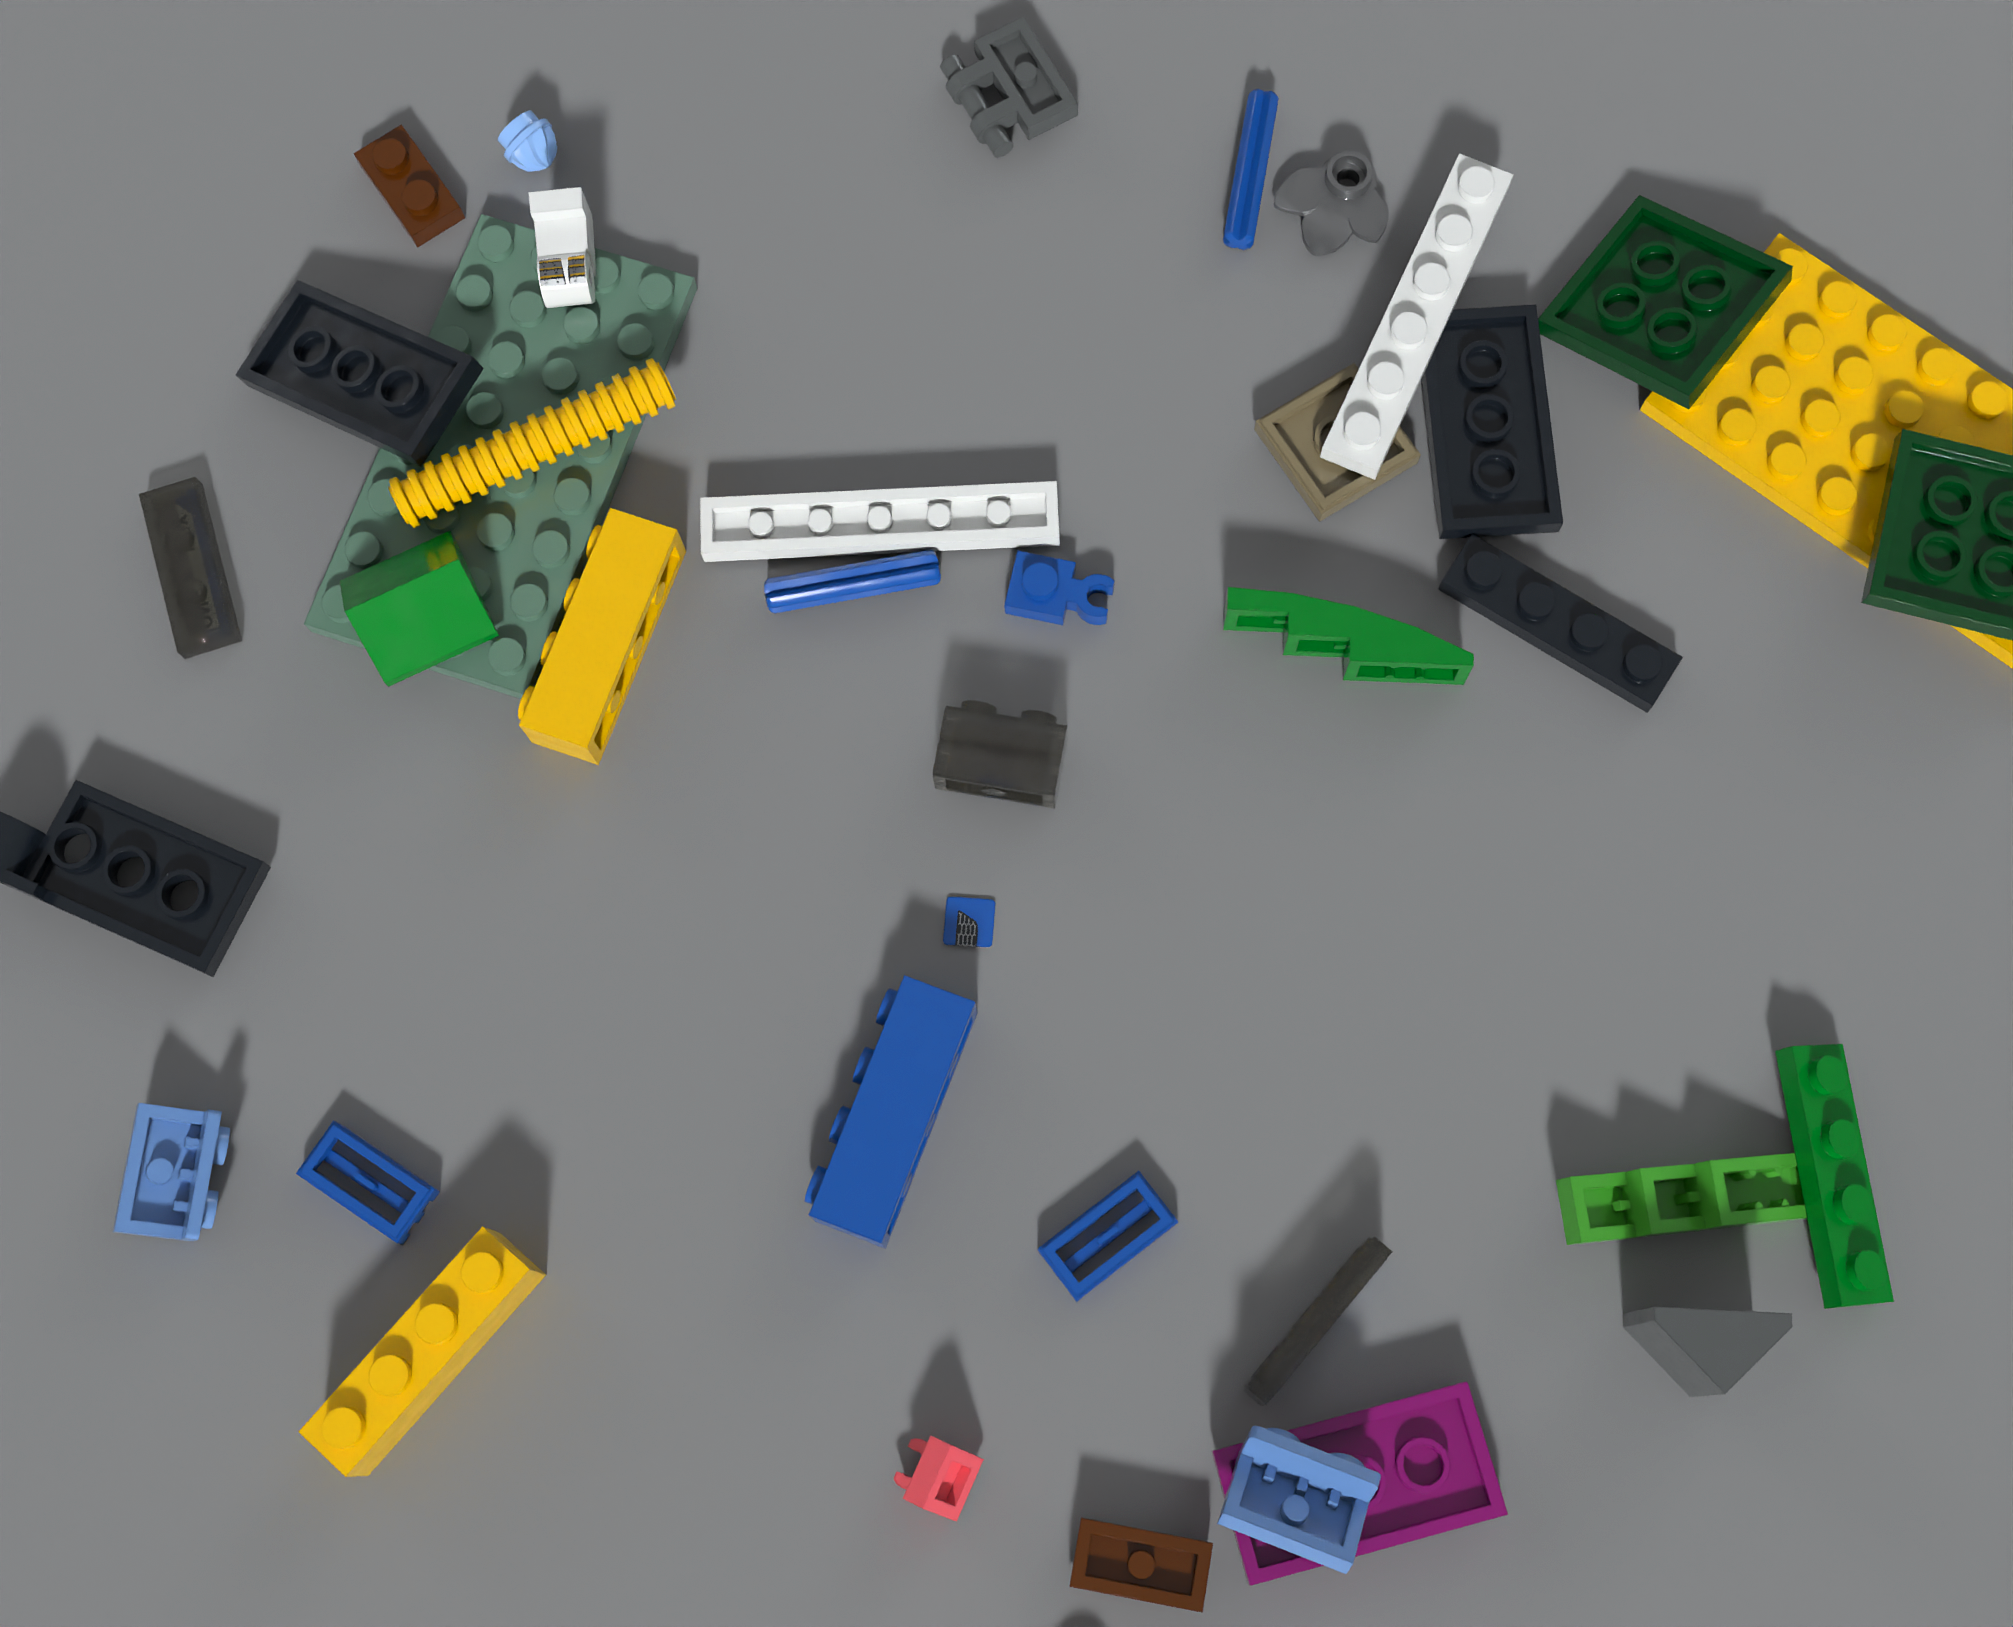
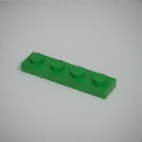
M1843 1044L1801 1045L1776 1050L1775 1053L1824 1309L1894 1302Z

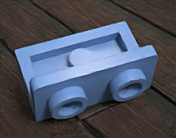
M145 1103L137 1104L112 1232L196 1241L199 1239L201 1228L212 1229L218 1204V1191L208 1190L212 1164H224L230 1136V1127L220 1126L222 1111L208 1109L203 1112Z
M1252 1426L1239 1451L1217 1524L1347 1574L1354 1563L1368 1505L1379 1487L1381 1474L1364 1467L1361 1461L1348 1454L1327 1453L1301 1443L1294 1434L1286 1430Z

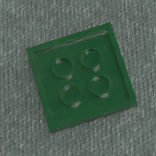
M1639 195L1538 318L1540 335L1690 409L1791 282L1793 266Z
M1902 429L1894 439L1861 603L2013 641V455Z

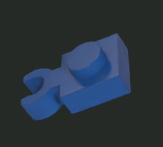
M1017 550L1004 605L1005 614L1063 625L1066 611L1072 610L1077 611L1080 618L1089 624L1103 625L1107 623L1108 609L1091 605L1088 598L1094 593L1113 595L1115 580L1102 574H1093L1083 580L1074 579L1076 562Z

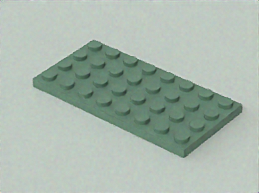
M481 214L428 337L473 356L484 369L424 463L432 461L436 465L442 462L441 455L449 453L451 457L458 455V447L466 445L468 449L477 446L475 442L477 438L483 437L485 441L494 438L492 432L500 429L502 433L511 430L509 424L517 421L519 425L527 423V415L534 413L536 417H540L545 414V407L551 405L553 410L562 406L561 400L566 397L569 398L570 402L579 399V391L585 389L587 394L596 391L595 384L603 382L604 386L613 383L612 376L619 374L621 378L630 375L629 368L636 366L638 370L646 368V360L653 358L655 362H659L664 371L697 291L695 278L595 248V302L592 304L546 308L538 280L535 230ZM647 414L640 416L642 422L638 425H634L632 421L623 424L625 430L617 433L615 429L606 432L608 438L603 441L598 436L589 440L591 446L586 449L581 444L574 447V454L569 457L564 452L557 455V462L552 465L547 460L539 463V471L532 472L529 468L522 471L523 478L515 480L513 476L505 479L506 486L498 488L496 484L488 487L489 494L481 496L479 492L471 495L472 502L464 504L462 500L455 502V510L447 512L445 508L437 511L438 518L430 520L428 516L420 519L421 525L416 528L405 522L391 496L388 486H390L389 479L397 477L401 481L408 478L406 471L415 469L419 473L425 470L424 465L420 467L380 448L304 625L313 633L365 649L344 612L340 580L451 531L499 636L428 669L521 699L525 690L529 686L535 687L543 668L541 653L544 643L549 634L553 631L558 632L566 614L564 611L566 591L574 578H581L588 561L586 548L590 534L596 525L603 524Z

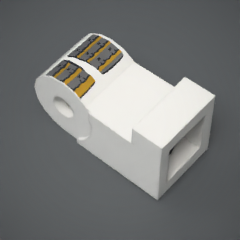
M575 187L528 192L530 214L534 220L538 280L546 308L594 303L596 264L593 218L582 188Z

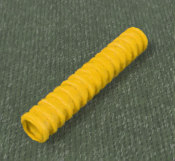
M653 358L646 360V368L638 370L636 366L629 368L630 375L621 378L619 374L612 376L613 383L604 386L603 382L595 384L596 391L587 394L585 389L579 391V399L570 402L569 398L566 397L561 400V407L553 410L552 406L549 405L544 408L545 414L540 417H536L534 413L527 415V423L519 425L517 421L509 424L511 430L502 433L500 429L492 432L494 438L485 441L483 437L477 438L475 440L477 446L468 449L466 445L458 447V455L451 457L449 453L441 455L442 462L434 465L432 461H428L423 464L425 470L419 473L415 469H410L406 471L408 477L401 481L397 477L389 479L390 486L388 488L399 512L407 524L416 528L421 525L420 519L428 516L430 520L438 518L437 511L445 508L447 512L455 510V502L462 500L464 504L472 502L471 495L479 492L481 496L489 494L488 487L494 484L498 488L506 486L505 479L511 476L515 480L523 478L522 471L530 468L532 472L539 471V463L547 460L552 465L557 462V455L564 452L569 457L574 454L573 448L580 444L586 449L591 446L589 440L597 436L603 441L608 438L606 432L615 429L617 433L624 431L625 427L623 424L632 421L634 425L640 424L642 422L640 416L649 413L653 418L659 414L657 409L664 405L668 410L674 408L676 397L659 362H655Z

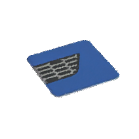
M948 897L945 911L944 944L991 947L993 942L995 901L992 899Z

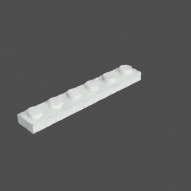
M1459 153L1326 438L1320 458L1371 479H1376L1510 187L1514 174Z
M1057 481L700 498L701 555L704 562L909 553L925 550L952 551L1060 546Z

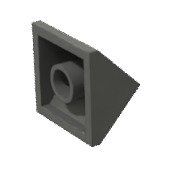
M1650 1307L1623 1314V1328L1689 1397L1723 1395L1792 1328V1313Z

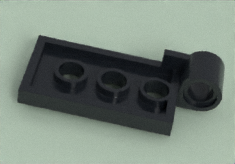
M75 780L46 834L0 811L1 884L211 977H214L271 869L264 861L78 780ZM88 834L91 843L89 853L79 862L67 863L64 857L67 843L77 835ZM141 857L144 862V873L141 879L132 886L120 887L117 880L120 866L130 858ZM185 881H195L198 886V897L195 903L186 910L174 911L170 899L175 887Z

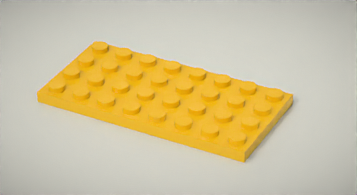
M1779 233L1763 253L1793 266L1792 280L1690 409L1652 391L1645 399L1640 411L1868 568L1895 437L1902 429L2013 455V389ZM1950 625L2013 669L2012 640Z

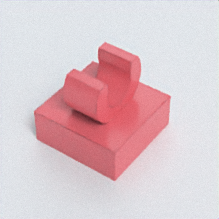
M931 1435L928 1442L918 1438L911 1439L908 1447L921 1454L914 1474L911 1477L904 1473L896 1472L893 1478L898 1486L906 1489L903 1499L922 1509L957 1522L984 1459Z

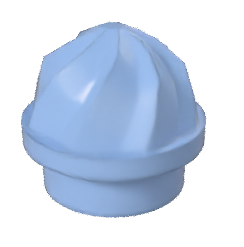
M531 110L513 119L498 137V142L505 148L504 157L507 161L527 172L548 168L551 166L557 153L558 146L552 125L545 118L539 120Z

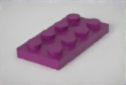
M1467 1381L1286 1430L1294 1434L1301 1443L1327 1453L1348 1454L1361 1461L1364 1467L1381 1474L1379 1487L1368 1505L1355 1557L1508 1515ZM1244 1442L1211 1451L1224 1499L1239 1451ZM1233 1530L1249 1586L1324 1566Z

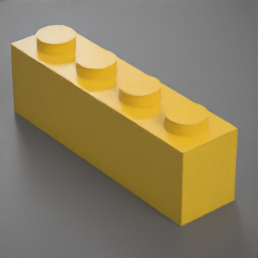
M613 508L609 509L603 526L596 525L587 543L586 556L588 562L580 579L574 578L566 591L564 598V611L566 614L558 632H551L544 643L541 653L543 668L535 687L529 686L525 690L519 704L518 719L521 720L519 726L532 743L599 765L686 554V549L677 529Z
M482 1226L298 1432L345 1477L369 1476L535 1289L546 1274L501 1233Z

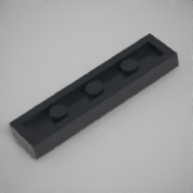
M1474 534L1470 536L1438 588L1441 592L1646 713L1653 707L1683 658L1681 655Z

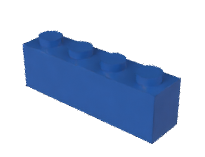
M905 975L898 991L891 988L887 990L876 1018V1024L884 1026L875 1049L867 1046L864 1048L854 1071L852 1082L859 1084L860 1087L851 1108L846 1106L840 1108L830 1131L829 1142L837 1145L828 1168L818 1165L806 1191L805 1202L812 1204L809 1216L815 1222L886 1249L978 1012L975 1001Z

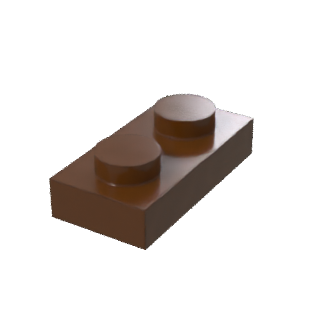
M402 124L353 153L360 167L417 248L465 219L459 204Z
M1081 1517L1069 1587L1203 1613L1213 1543Z

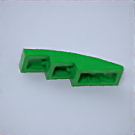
M1228 587L1223 630L1283 632V655L1343 657V680L1464 685L1474 666L1473 653L1418 627L1356 606L1288 592Z

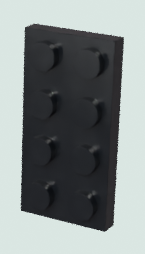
M297 280L237 371L236 376L252 389L422 467L484 368L471 355Z
M1535 304L1453 309L1422 377L1439 539L1470 538L1472 534L1477 537L1559 532L1563 525V516L1537 306Z

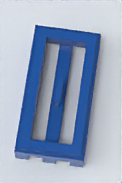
M334 1120L296 1172L298 1176L401 1245L410 1236L408 1231L412 1225L419 1223L425 1212L423 1210L429 1201L433 1202L440 1193L438 1189ZM340 1140L415 1191L416 1194L409 1202L334 1151L332 1148L336 1142ZM326 1161L402 1214L393 1223L317 1171L321 1163Z
M1137 1171L1040 1246L1037 1251L1077 1303L1177 1225L1178 1220L1141 1172ZM1136 1190L1144 1199L1141 1203L1065 1262L1061 1260L1056 1252ZM1153 1210L1160 1219L1082 1281H1077L1072 1274L1075 1270Z

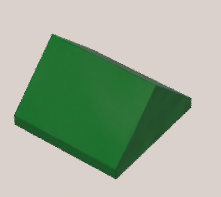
M451 531L340 580L344 612L388 687L499 636Z

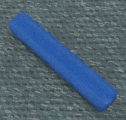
M1254 89L1248 94L1223 237L1224 244L1229 248L1247 250L1254 244L1279 100L1277 94L1273 91Z
M925 550L768 578L764 583V592L770 612L780 613L937 585L940 582L941 573L935 551Z

